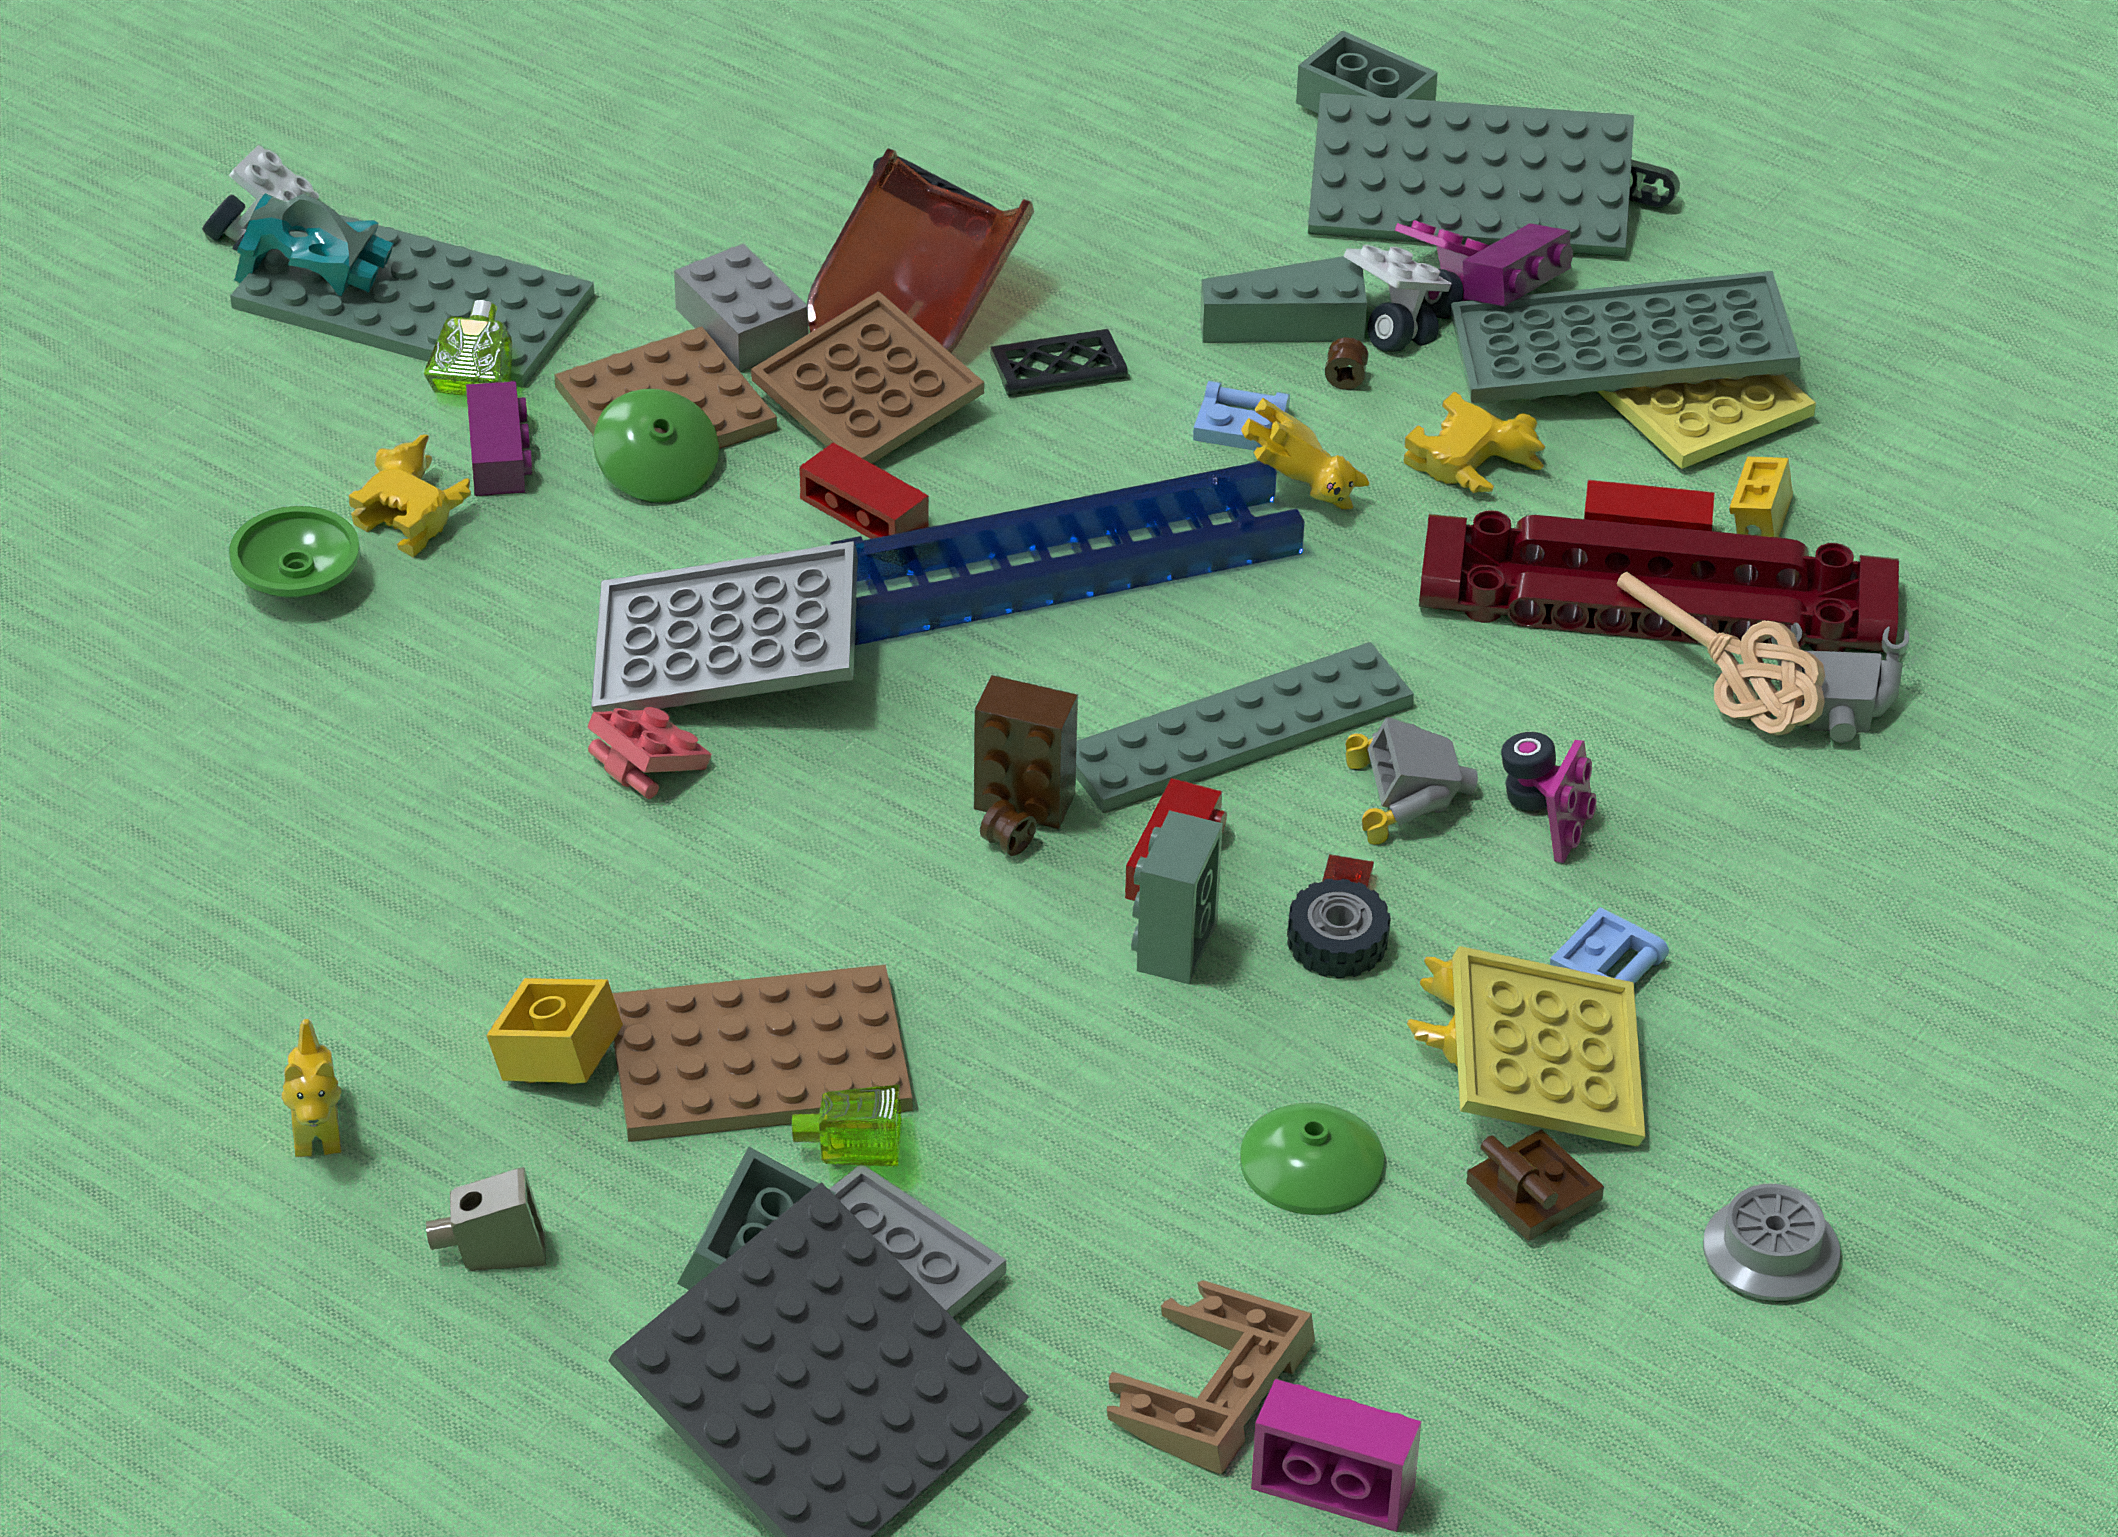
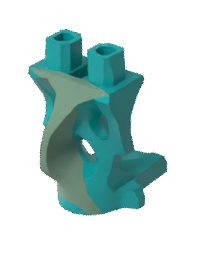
M265 193L257 203L244 237L238 247L237 253L240 254L234 281L241 283L249 273L252 274L259 267L269 250L278 249L289 259L288 265L306 268L320 274L332 286L338 296L343 295L349 284L369 292L377 278L379 267L384 269L388 263L394 243L376 236L379 223L375 220L345 222L335 210L305 194H301L289 201H284ZM299 231L307 233L308 236L293 237L289 233Z

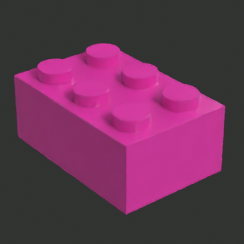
M1275 1379L1255 1422L1251 1489L1397 1532L1415 1489L1422 1421L1399 1413H1391L1360 1404L1351 1399H1343L1312 1390L1303 1385Z

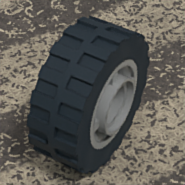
M1332 878L1324 879L1320 883L1314 882L1309 884L1308 888L1302 889L1297 893L1296 900H1292L1290 905L1287 929L1288 948L1292 950L1293 957L1297 962L1300 961L1304 965L1303 967L1309 971L1318 972V975L1325 977L1327 975L1335 976L1336 978L1360 976L1362 972H1369L1374 969L1375 964L1381 962L1384 958L1385 950L1387 951L1391 921L1390 913L1387 912L1388 906L1385 900L1382 901L1379 898V894L1375 890L1368 889L1366 885L1360 882L1354 883L1350 882L1349 879L1333 880Z

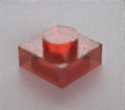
M1329 854L1322 882L1324 879L1332 878L1333 880L1349 879L1350 882H1360L1369 889L1373 877L1374 862Z

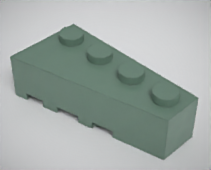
M1341 256L1202 279L1200 309L1202 343L1334 342L1345 337L1364 342L1367 300L1363 268Z

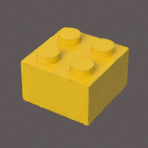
M524 978L486 1036L502 1081H524L526 1083L566 1082L568 1084H576L588 1081L620 1031L623 1023L608 979Z

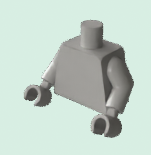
M1794 623L1791 631L1795 634L1798 643L1802 637V629L1798 623ZM1890 627L1885 629L1882 638V648L1887 654L1886 660H1881V654L1806 651L1814 654L1823 663L1825 679L1822 685L1825 700L1823 712L1814 722L1806 724L1807 728L1816 731H1830V737L1840 743L1851 741L1855 737L1856 732L1865 733L1869 731L1872 717L1882 716L1898 697L1903 663L1899 662V658L1908 648L1909 632L1907 629H1905L1903 642L1899 645L1889 642ZM1772 637V644L1778 645L1777 640ZM1777 660L1778 665L1782 666V661ZM1779 681L1780 690H1782V681Z

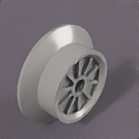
M1760 1184L1743 1190L1734 1197L1731 1203L1713 1215L1704 1232V1255L1713 1272L1733 1289L1759 1299L1783 1301L1811 1295L1823 1288L1833 1278L1839 1265V1241L1833 1228L1825 1220L1821 1208L1804 1192L1786 1185Z

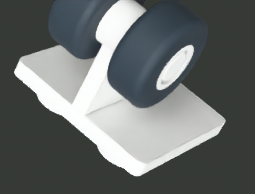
M258 145L229 174L235 182L255 197L256 200L241 217L240 214L245 209V204L235 195H229L209 217L202 230L214 241L219 240L223 234L227 235L236 242L232 249L237 251L252 213L265 193L284 201H289L301 194L318 199L319 194L313 190L308 180L302 176L295 175L284 166L277 154Z
M1363 245L1362 249L1346 248L1345 258L1385 281L1389 286L1392 303L1378 305L1369 317L1368 335L1372 344L1381 351L1395 352L1403 350L1411 340L1419 346L1435 341L1438 336L1437 317L1431 308L1421 303L1426 290L1449 292L1451 283L1439 276L1440 271L1431 265L1413 261L1412 253L1398 247H1390L1389 251H1383L1370 245Z

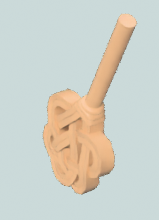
M1625 572L1620 576L1617 582L1618 587L1707 647L1713 662L1718 664L1722 670L1721 675L1714 684V701L1720 712L1738 720L1751 719L1759 729L1776 736L1789 734L1796 725L1801 726L1812 723L1822 715L1825 703L1822 690L1825 679L1824 665L1814 654L1799 648L1795 634L1784 624L1764 620L1751 626L1740 641L1738 637L1729 634H1717L1630 573ZM1770 637H1774L1778 645L1763 642ZM1732 653L1741 655L1744 664H1739ZM1763 659L1782 661V666L1764 663ZM1771 680L1782 681V690L1777 691ZM1733 691L1741 704H1737L1734 700ZM1771 714H1773L1774 716H1776L1777 719H1773V718L1771 717Z

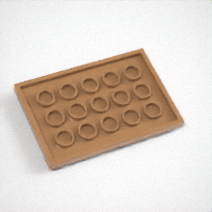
M886 964L613 993L623 1023L613 1043L628 1142L873 1115L875 1091L859 1090H880L881 1102L878 1114L881 1111L882 1091H884L882 1114L885 1113L888 1089L889 1107L887 1114L890 1113L892 1088L895 1089L893 1113L913 1111V1097ZM877 1090V1106H876L875 1115L877 1114L878 1106H879V1091H878V1090ZM824 1095H826V1096L829 1097L830 1100L832 1101L833 1106H832V1108L830 1109V1111H829L827 1114H825L824 1116H822L824 1113H826V1112L829 1110V1108H830V1106H831L830 1101L824 1096ZM844 1095H848V1096H849L850 1106H849V1108H848V1110H847V1113H846L845 1115H842V1114L845 1113V1110H846V1108H847V1106H848L847 1096H844ZM860 1097H861L862 1105H861V1108L859 1109V1112H857V1110H858V1102H859V1104H860ZM824 1100H826L827 1103H828V1104H827L828 1106H827L826 1110L822 1113V1111H823V1110L825 1109V1107H826V1103H825V1101H824Z

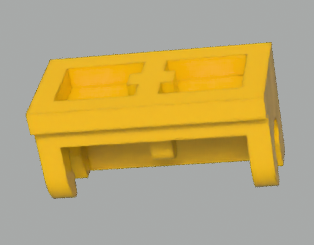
M1747 456L1729 507L1730 514L1735 516L1737 534L1748 535L1749 530L1747 526L1755 525L1761 530L1760 536L1779 538L1793 497L1789 458Z

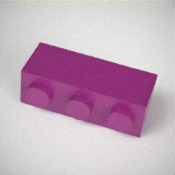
M1529 223L1463 260L1464 299L1506 306L1571 269L1573 250L1570 246V230Z
M516 381L466 384L474 496L525 493L524 476L532 475L531 450H522L530 449L528 423L520 424L528 422L526 397H517Z

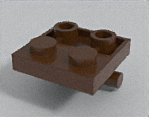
M1542 1129L1508 1148L1495 1136L1487 1137L1482 1142L1480 1149L1489 1158L1467 1171L1466 1184L1528 1241L1603 1199L1604 1186Z

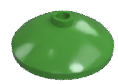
M640 389L616 398L603 410L595 427L593 450L601 471L618 489L638 499L652 502H670L694 494L707 483L716 467L719 455V442L711 420L694 402L682 395L667 390ZM654 428H661L667 433H658Z
M311 506L281 507L261 513L248 520L236 531L229 546L232 570L244 584L268 595L287 598L310 596L330 589L353 571L360 555L359 538L354 527L346 519L334 512Z
M1296 1103L1274 1109L1261 1116L1250 1126L1242 1140L1240 1166L1248 1185L1268 1203L1294 1213L1324 1215L1352 1208L1373 1193L1382 1178L1384 1150L1374 1130L1358 1116L1328 1104Z

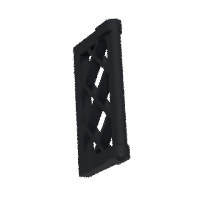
M1109 329L990 346V355L1007 395L1108 378L1127 377L1128 369ZM1090 346H1101L1098 350L1089 348ZM1063 351L1059 356L1049 354L1050 352ZM1074 353L1089 358L1084 365L1068 359ZM1024 357L1020 362L1010 360L1011 358ZM1034 359L1050 364L1044 371L1028 366ZM1098 362L1109 365L1093 368ZM1059 368L1070 371L1054 374ZM1019 374H1022V375L1027 376V377H1030V378L1018 379V380H1017L1016 377H1017Z

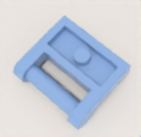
M1208 381L1205 397L1194 425L1193 440L1255 451L1257 447L1262 446L1254 440L1246 439L1241 432V428L1248 418L1268 428H1272L1273 423L1253 410L1229 407L1223 404L1255 409L1260 400L1265 398L1288 413L1290 394L1277 392L1276 396L1225 388L1222 387L1220 382Z
M1600 907L1550 958V965L1609 977L1605 973L1629 948H1632L1639 953L1624 967L1615 979L1630 981L1635 984L1652 965H1659L1668 956L1669 948L1660 937Z

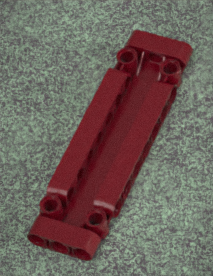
M1494 510L1483 511L1477 514L1473 520V525L1467 524V517L1429 514L1419 607L1465 611V614L1470 619L1481 623H1490L1499 619L1501 615H1507L1511 621L1524 627L1699 643L1618 587V579L1623 573L1628 572L1717 634H1729L1738 637L1740 641L1751 626L1765 620L1784 624L1790 631L1793 624L1798 623L1802 629V637L1798 642L1799 648L1804 644H1808L1813 651L1844 652L1846 648L1884 652L1882 638L1887 627H1890L1888 640L1896 645L1899 558L1860 555L1859 561H1854V555L1850 548L1839 543L1821 545L1817 548L1815 557L1809 556V550L1804 543L1788 538L1545 515H1527L1517 522L1515 528H1511L1510 518L1504 513ZM1772 637L1766 639L1763 643L1772 644Z

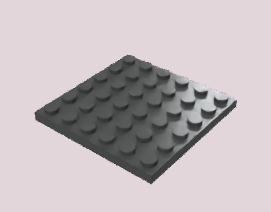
M822 1182L612 1353L608 1360L774 1537H874L1021 1408L1029 1398Z

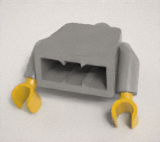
M1386 717L1378 732L1373 733V738L1368 739L1362 734H1352L1346 740L1345 755L1347 766L1351 769H1360L1366 767L1371 761L1381 805L1391 809L1387 812L1377 808L1365 811L1362 817L1363 831H1367V840L1370 844L1376 845L1385 842L1389 836V825L1397 822L1400 826L1431 812L1441 813L1447 809L1457 792L1470 795L1476 788L1478 772L1476 769L1458 764L1453 742L1447 737L1421 729L1414 724Z

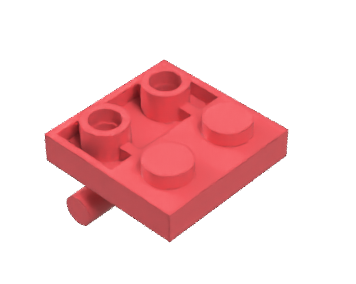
M654 707L631 711L615 708L613 711L593 712L587 726L588 729L601 738H597L590 743L588 752L603 763L605 771L625 787L632 786L647 799H651L657 794L659 785L644 773L705 770L712 755L697 743L698 738L695 735L679 729L669 721L668 714Z

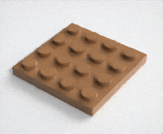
M879 291L751 369L752 381L826 447L834 442L871 464L984 394L983 380Z
M702 326L554 374L555 388L592 435H594L601 413L613 400L626 393L640 389L667 390L682 395L694 402L711 420L717 433L719 449L777 430V416ZM654 428L658 433H667L661 428Z

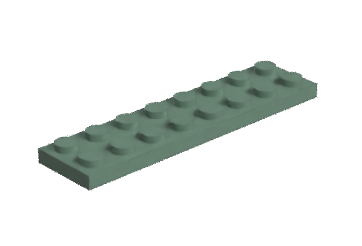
M1368 642L1077 740L1076 779L1101 812L1105 813L1163 793L1171 778L1192 783L1413 707L1414 693L1374 645Z

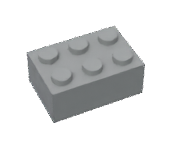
M744 244L731 247L723 252L674 270L676 310L694 328L702 326L739 372L757 366L808 335V306Z

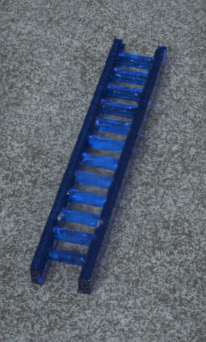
M1258 461L863 540L861 536L833 541L830 542V545L854 541L858 552L857 582L865 580L871 595L856 598V646L1303 554L1305 521L1298 509L1257 517L1251 514L1248 507L1271 503L1274 501L1276 494V470L1270 465ZM1227 512L1232 521L1213 525L1208 515ZM1187 520L1192 529L1173 533L1168 523ZM1148 529L1152 537L1149 539L1133 542L1128 531ZM1107 536L1112 546L1093 550L1087 540ZM1070 543L1074 554L1052 558L1047 548ZM1029 551L1034 562L1011 566L1007 556ZM989 559L994 569L970 574L966 564ZM948 568L953 577L929 583L925 572ZM908 576L912 587L888 591L884 580Z

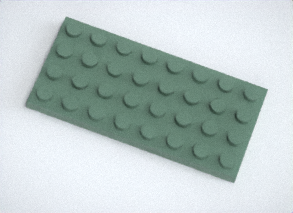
M1320 93L1308 234L1425 242L1394 231L1397 223L1411 227L1413 220L1436 227L1434 235H1438L1439 229H1444L1464 236L1461 243L1464 245L1467 238L1492 245L1531 223L1570 230V246L1573 253L1625 256L1634 115Z
M340 215L345 222L362 221L357 218ZM378 225L376 236L394 243L390 259L384 269L379 267L377 278L369 292L349 284L343 295L338 296L332 286L320 274L306 268L288 265L289 259L280 250L271 249L263 258L259 267L252 274L249 273L230 295L232 309L437 364L435 358L439 342L437 358L445 367H448L450 363L451 366L465 365L477 367L479 366L477 359H458L459 357H465L461 356L460 351L456 348H460V330H457L449 338L450 340L447 339L455 331L447 323L453 318L452 322H454L456 327H459L458 319H460L462 331V349L460 348L462 353H472V356L477 353L478 358H483L482 355L485 357L490 354L489 356L493 355L492 357L495 358L496 353V358H499L507 352V349H509V353L502 356L501 359H496L494 368H490L485 372L481 371L483 369L478 371L477 368H451L477 371L470 374L477 375L479 372V376H494L495 378H489L492 380H503L506 371L505 382L516 381V386L524 388L594 297L595 293L594 282ZM299 231L289 233L293 237L308 236L307 233ZM484 300L491 302L488 317L472 315L475 301ZM461 319L486 321L488 323L479 335H468L463 333ZM489 322H491L486 330H489L487 332H490L488 334L493 343L479 342L478 344L492 345L506 341L499 345L482 346L473 350L475 344L464 343L467 340L463 336L478 337V340ZM495 322H497V325L499 326L498 330L492 328L493 326H496ZM484 332L480 341H490L486 332ZM464 345H470L473 348L464 347ZM463 349H472V352L463 351ZM441 351L448 356L446 359H443L445 355L441 353L442 360L449 361L451 359L449 364L440 360L439 353ZM493 359L489 365H485L483 367L490 366L495 361V359ZM485 360L482 361V362H480L481 365H482V364H488V363H485ZM456 361L473 362L474 365H471V364H460V363H455V362H456Z
M1773 271L1524 295L1506 306L1473 300L1451 303V317L1471 403L1493 404L1501 400L1521 398L1534 400L1541 396L1561 394L1575 396L1582 392L1602 390L1616 392L1623 388L1643 386L1656 388L1664 384L1683 382L1697 384L1705 380L1724 378L1738 380L1746 376L1765 374L1778 376L1787 372L1800 371V354Z

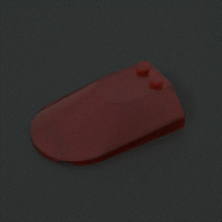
M887 148L811 286L807 300L810 333L879 291L952 353L964 336L1034 214L1032 201L1023 199L1019 208L1005 211L999 210L928 183L902 162L895 150Z

